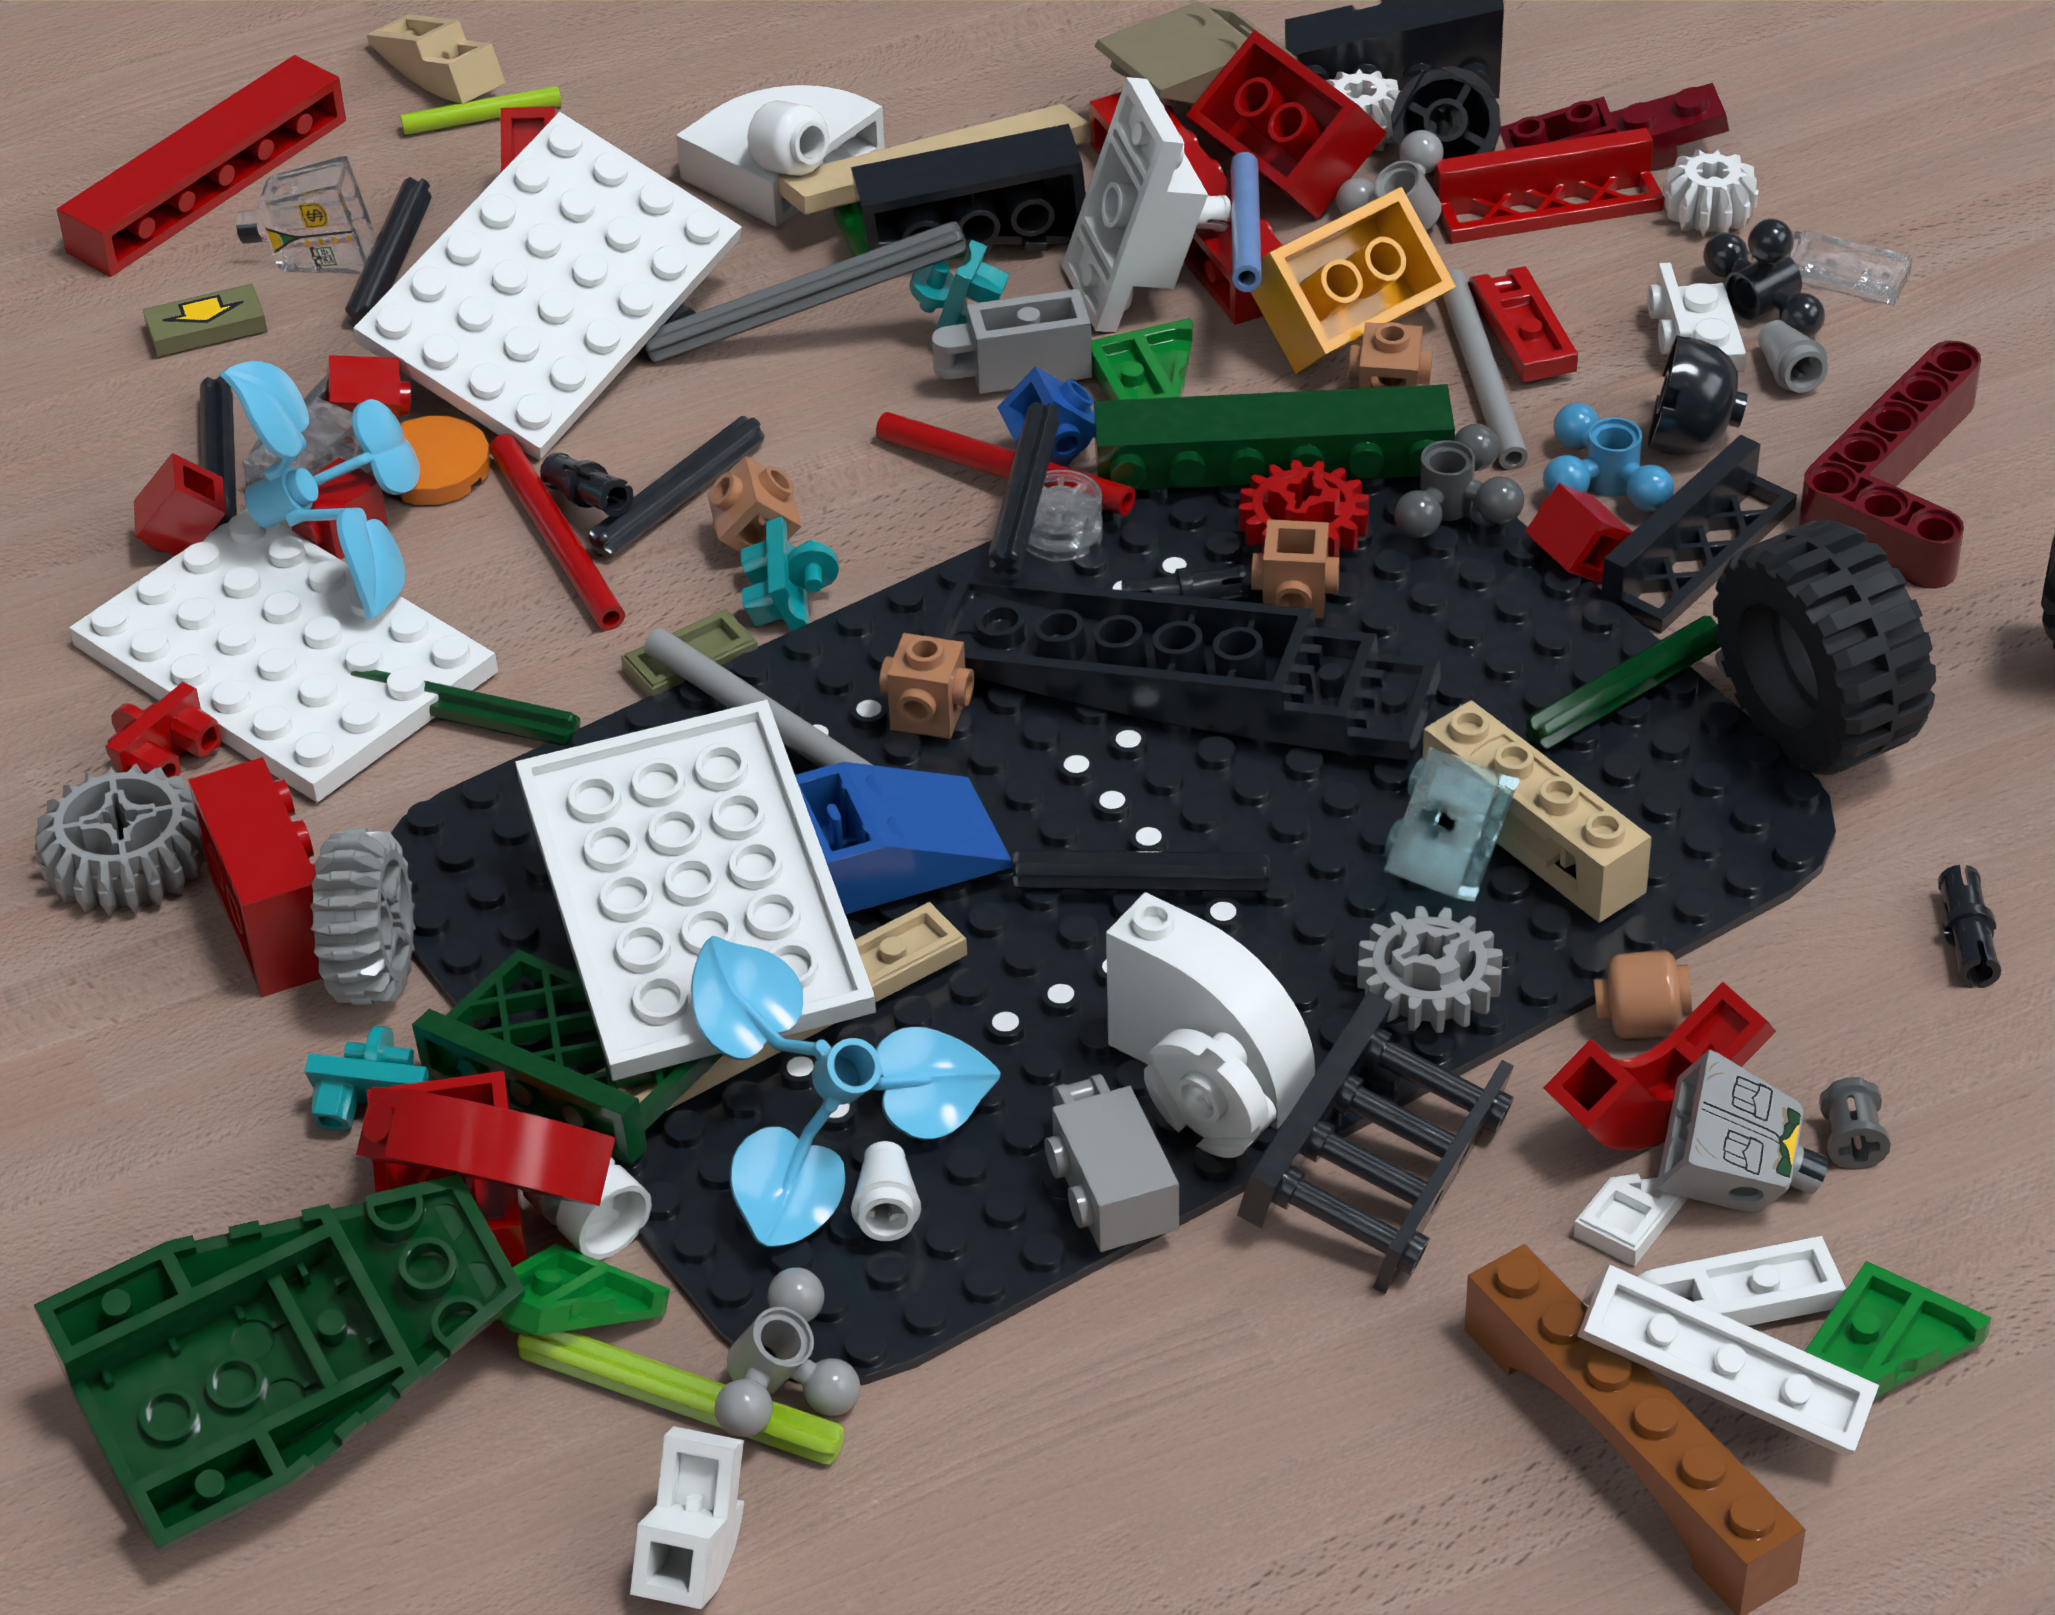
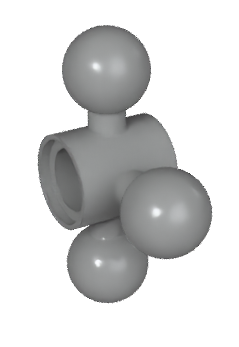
M1417 130L1408 134L1400 145L1399 156L1401 161L1394 162L1384 168L1377 176L1375 184L1366 178L1355 177L1345 181L1340 186L1336 196V203L1340 213L1344 216L1402 187L1424 229L1430 228L1440 216L1441 203L1425 178V174L1434 171L1436 164L1443 159V146L1440 139L1432 132L1426 130Z
M798 1267L788 1268L773 1278L767 1293L770 1308L763 1311L728 1351L727 1368L733 1381L725 1385L719 1392L715 1401V1415L720 1426L731 1435L750 1437L760 1433L768 1425L772 1417L773 1403L770 1394L778 1391L789 1378L803 1385L804 1397L809 1406L817 1413L825 1416H838L846 1413L858 1400L860 1380L850 1364L835 1358L824 1359L817 1363L808 1359L813 1350L814 1338L807 1322L815 1318L822 1309L824 1289L818 1277L807 1269ZM763 1345L769 1347L776 1354L777 1358L770 1355Z

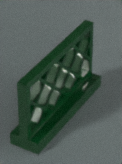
M520 949L514 952L446 1015L428 1009L412 1023L421 1066L427 1068L429 1077L440 1080L504 1071L510 1110L567 1123L615 1137L611 1157L629 1165H632L648 1149L645 1130L723 1056V1054L719 1053L612 1081L600 1040L561 1047L560 1036L596 1030L591 1010L556 1016L555 1006L579 1001L588 1003L580 975ZM522 976L544 984V988L507 995L505 993ZM546 1007L548 1009L549 1018L510 1025L508 1014ZM501 1017L502 1027L480 1031L469 1026L476 1020ZM552 1038L553 1049L533 1053L515 1046V1044ZM604 1060L606 1071L583 1075L567 1068V1066ZM657 1082V1087L640 1103L637 1097L618 1090L619 1088Z

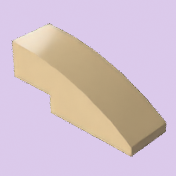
M408 14L366 34L369 44L388 63L412 82L445 100L464 104L506 83L492 43L466 40L459 20Z

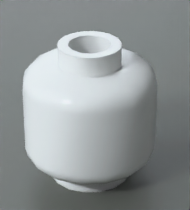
M780 100L766 103L755 112L749 124L747 135L749 152L754 162L765 170L794 176L809 174L822 163L829 145L828 125L822 114L812 106Z

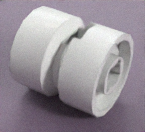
M612 1158L610 1159L600 1206L552 1199L522 1190L523 1196L552 1225H557L558 1230L582 1254L597 1260L614 1256L626 1248L639 1235V1229L644 1227L648 1221L652 1207L651 1196L647 1190L620 1165H614L615 1161Z

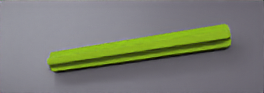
M572 1331L542 1335L519 1334L517 1346L519 1347V1356L524 1360L723 1429L715 1415V1401L719 1392L725 1386L723 1383ZM772 1401L773 1413L768 1425L760 1433L747 1437L824 1465H831L836 1461L845 1441L844 1428L841 1424Z

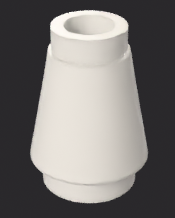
M888 1141L874 1143L865 1151L864 1161L851 1205L853 1219L860 1226L861 1230L870 1238L879 1241H893L904 1237L910 1232L921 1213V1202L905 1159V1153L899 1145Z

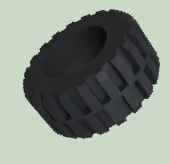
M1826 519L1810 521L1737 552L1729 560L1718 578L1715 587L1718 594L1713 600V615L1718 620V626L1714 629L1717 646L1722 648L1724 660L1721 662L1726 677H1731L1737 691L1734 695L1741 709L1746 708L1751 716V724L1760 733H1763L1766 738L1778 744L1780 753H1784L1790 758L1792 766L1816 774L1833 775L1906 744L1911 738L1918 735L1926 723L1928 714L1934 704L1935 694L1931 691V688L1936 682V666L1930 662L1929 653L1933 648L1929 632H1924L1919 618L1923 614L1916 599L1912 600L1905 588L1907 582L1899 569L1890 566L1887 562L1888 555L1878 544L1867 542V535L1857 528L1846 526L1845 523Z

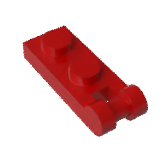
M1526 266L1507 269L1505 276L1491 278L1489 274H1481L1469 278L1468 284L1477 310L1480 309L1522 382L1543 380L1553 376L1577 372L1578 352Z

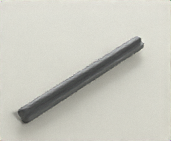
M952 221L664 324L644 345L646 352L653 362L659 363L959 256L967 250L964 234L958 223Z

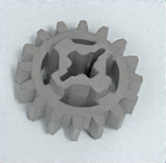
M1416 906L1415 918L1407 920L1402 914L1395 911L1390 913V928L1375 923L1370 927V940L1360 941L1357 986L1358 988L1365 989V996L1369 991L1393 1003L1387 1022L1396 1019L1400 1015L1407 1017L1408 1030L1415 1031L1420 1026L1421 1021H1431L1436 1033L1443 1032L1445 1020L1452 1018L1462 1027L1470 1025V1010L1486 1015L1490 1011V998L1499 997L1503 953L1501 949L1493 948L1494 934L1492 931H1483L1475 934L1476 918L1469 916L1457 923L1452 921L1451 908L1444 907L1438 917H1429L1423 906Z

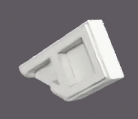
M1638 1173L1610 1177L1575 1220L1573 1237L1635 1267L1688 1198L1656 1189L1658 1177L1641 1180Z

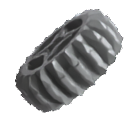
M136 763L128 772L117 773L110 766L108 774L95 778L85 773L84 784L80 786L64 785L62 798L47 800V812L37 818L38 828L36 830L37 835L35 836L37 843L35 845V852L38 864L41 865L43 877L48 882L51 890H57L64 903L77 901L84 912L91 911L101 905L110 916L118 907L129 906L136 914L138 905L151 901L161 906L165 893L183 894L185 880L199 878L201 863L206 861L191 791L184 784L181 776L168 778L161 767L144 774Z
M353 828L346 829V832L331 833L328 840L323 842L319 850L320 856H318L315 862L316 877L311 882L314 891L313 903L310 905L313 911L311 930L314 932L315 937L314 953L319 959L318 972L324 979V986L328 993L334 997L337 1003L367 1006L380 1005L386 1001H396L407 985V977L412 970L411 955L415 951L413 945V930L416 929L413 923L415 904L412 902L411 896L412 882L407 874L408 862L403 857L402 847L390 831Z

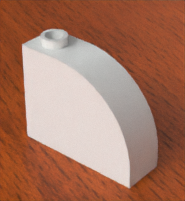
M781 86L747 93L720 105L676 135L680 179L777 228L800 210L778 193V176L783 175V173L763 169L754 162L749 152L747 135L749 124L755 112L764 104L775 100L812 106L822 114L827 123L829 133L828 150L820 164L822 165L885 149L882 106L854 93L822 86Z
M1144 892L1106 932L1108 1044L1149 1065L1153 1061V1056H1148L1151 1049L1174 1030L1192 1029L1205 1033L1211 1038L1219 1032L1227 1033L1234 1037L1245 1049L1247 1055L1245 1065L1255 1076L1263 1093L1272 1101L1277 1111V1118L1270 1126L1278 1129L1287 1119L1315 1075L1312 1043L1298 1009L1275 976L1238 941L1212 924Z

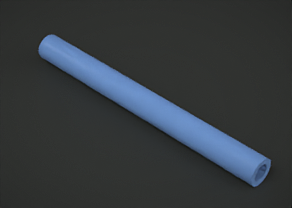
M1240 152L1231 160L1232 280L1234 286L1243 292L1257 289L1262 280L1258 160L1249 152Z

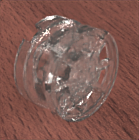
M1070 470L1047 471L1044 483L1058 481V486L1047 488L1043 485L1027 551L1039 558L1051 561H1068L1081 558L1090 553L1089 546L1093 543L1100 544L1103 536L1101 489L1093 479L1082 473ZM1064 481L1075 482L1079 485L1071 488L1064 486Z

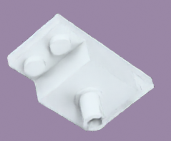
M1126 78L1062 263V267L1073 289H1080L1089 319L1095 331L1117 332L1123 312L1131 305L1133 286L1174 289L1196 228L1224 232L1228 225L1226 222H1219V220H1231V203L1226 195L1208 196L1184 153L1182 137L1176 130L1164 105L1160 102L1148 79Z

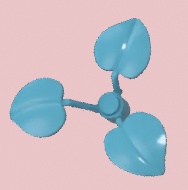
M262 361L243 362L220 373V376L236 393L256 435L271 454L280 458L276 464L264 469L265 478L248 485L245 489V503L251 517L259 526L266 529L287 521L289 526H294L303 521L336 520L339 542L361 600L366 620L377 617L400 594L405 583V565L392 534L380 520L371 519L367 521L366 514L361 508L310 509L313 502L318 498V486L368 463L371 465L377 483L387 493L401 495L416 486L420 476L419 460L412 445L404 438V432L398 419L386 405L378 400L370 399L361 402L353 410L352 426L355 437L365 453L312 476L304 468L288 467L306 448L307 443L301 432L309 424L307 407L292 379L277 366Z
M711 936L706 940L698 954L691 980L692 1009L701 1034L714 1049L732 1059L746 1060L757 1054L767 1041L778 1051L811 1055L817 1059L812 1070V1081L815 1090L824 1100L821 1107L804 1128L800 1138L798 1139L791 1131L782 1127L763 1128L745 1138L738 1146L732 1158L729 1176L732 1196L755 1241L764 1247L785 1246L807 1237L823 1225L839 1205L845 1187L843 1161L833 1150L823 1146L811 1145L815 1135L830 1115L838 1109L839 1105L853 1102L871 1088L873 1090H884L882 1110L889 1123L909 1137L920 1140H933L944 1137L961 1126L972 1114L985 1094L1000 1078L1001 1073L998 1068L976 1049L957 1038L929 1028L909 1027L897 1030L884 1038L878 1044L876 1050L871 1044L858 1038L844 1039L832 1048L825 1040L813 1043L785 1039L779 1034L788 1031L797 1023L803 1008V989L793 969L785 961L761 948L732 943L716 936Z

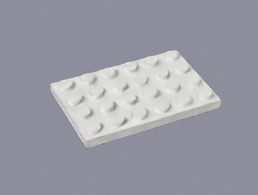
M559 112L353 328V341L378 357L398 358L399 370L498 435H512L524 452L540 461L740 240L742 226Z
M247 508L232 517L229 523L222 524L210 532L203 542L192 544L69 627L73 646L158 701L182 682L197 688L201 710L217 720L222 742L250 760L263 757L270 773L279 779L284 778L287 784L316 803L435 718V716H430L429 708L430 705L439 700L438 694L424 691L425 681L472 691L498 672L496 654L400 595L377 617L366 620V615L347 563L282 524L269 529L259 526L253 520ZM379 670L391 674L387 678V683L355 677L351 673L352 671Z
M768 700L515 761L518 780L612 1081L720 1053L701 1034L694 1018L691 1003V980L695 962L703 944L711 936H716L736 944L761 948L775 954L793 969L803 989V1008L797 1023L788 1031L780 1033L781 1037L876 1013L875 996Z

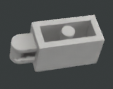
M1080 289L967 304V323L941 327L932 335L935 374L944 379L974 376L979 394L1011 391L1035 366L1064 383L1067 379L1092 378L1091 322Z
M1101 1074L1090 1076L1087 1080L1069 1085L1054 1086L1053 1097L1055 1107H1052L1053 1136L1045 1139V1152L1054 1177L1057 1179L1065 1176L1070 1187L1068 1188L1069 1205L1079 1228L1089 1227L1100 1252L1179 1230V1183L1131 1086L1110 1091Z

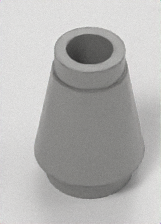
M1781 320L1771 321L1762 327L1758 334V344L1765 355L1777 384L1785 390L1797 393H1805L1817 388L1825 379L1828 371L1827 353L1824 347Z

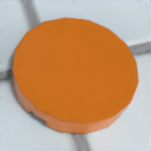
M424 416L404 421L400 424L404 432V438L412 445L420 466L419 480L412 490L401 494L402 502L413 505H441L456 501L471 493V485L476 483L479 478H481V483H483L489 475L491 464L489 444L483 431L469 421L451 416Z

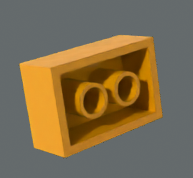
M1400 187L1268 253L1261 259V283L1257 289L1250 292L1295 374L1363 340L1365 322H1398L1427 307L1454 289L1456 285L1403 188Z

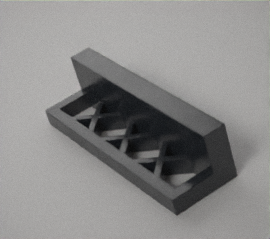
M1740 434L1604 557L1601 594L1614 600L1639 623L1662 633L1718 581L1727 563L1737 552L1758 544L1796 508L1797 494L1757 476L1760 443ZM1748 496H1751L1770 506L1767 509L1741 511L1739 504ZM1731 529L1736 531L1737 537L1734 540L1708 542L1706 534L1710 531ZM1702 560L1703 568L1700 571L1673 572L1672 566L1676 562ZM1668 592L1669 600L1660 608L1638 598L1643 593Z

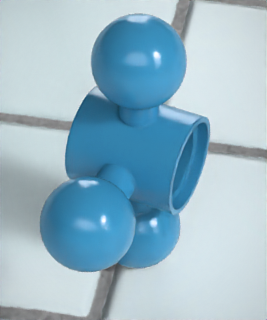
M1570 403L1559 410L1553 424L1556 438L1562 445L1570 449L1587 448V458L1580 460L1575 456L1562 455L1551 460L1543 472V486L1548 495L1552 493L1558 483L1584 493L1590 488L1593 492L1608 497H1618L1627 494L1630 502L1637 509L1644 512H1655L1674 495V481L1667 470L1657 465L1640 466L1642 432L1634 422L1619 417L1599 419L1596 411L1584 403Z

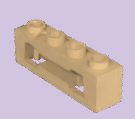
M1470 700L1424 728L1421 784L1598 923L1646 893L1652 837L1475 702ZM1467 775V792L1470 795L1476 796L1478 791L1481 790L1490 798L1477 804L1453 783ZM1560 859V864L1564 868L1576 864V879L1558 867L1555 862Z

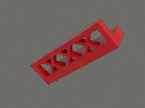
M1647 128L1441 159L1436 164L1433 191L1441 203L1439 220L1450 243L1455 244L1663 211L1664 196L1651 173L1653 139ZM1639 187L1643 194L1627 196L1616 192V190ZM1578 196L1590 201L1573 204L1563 199ZM1527 205L1536 208V210L1521 213L1510 208ZM1473 213L1483 218L1459 223L1456 215Z

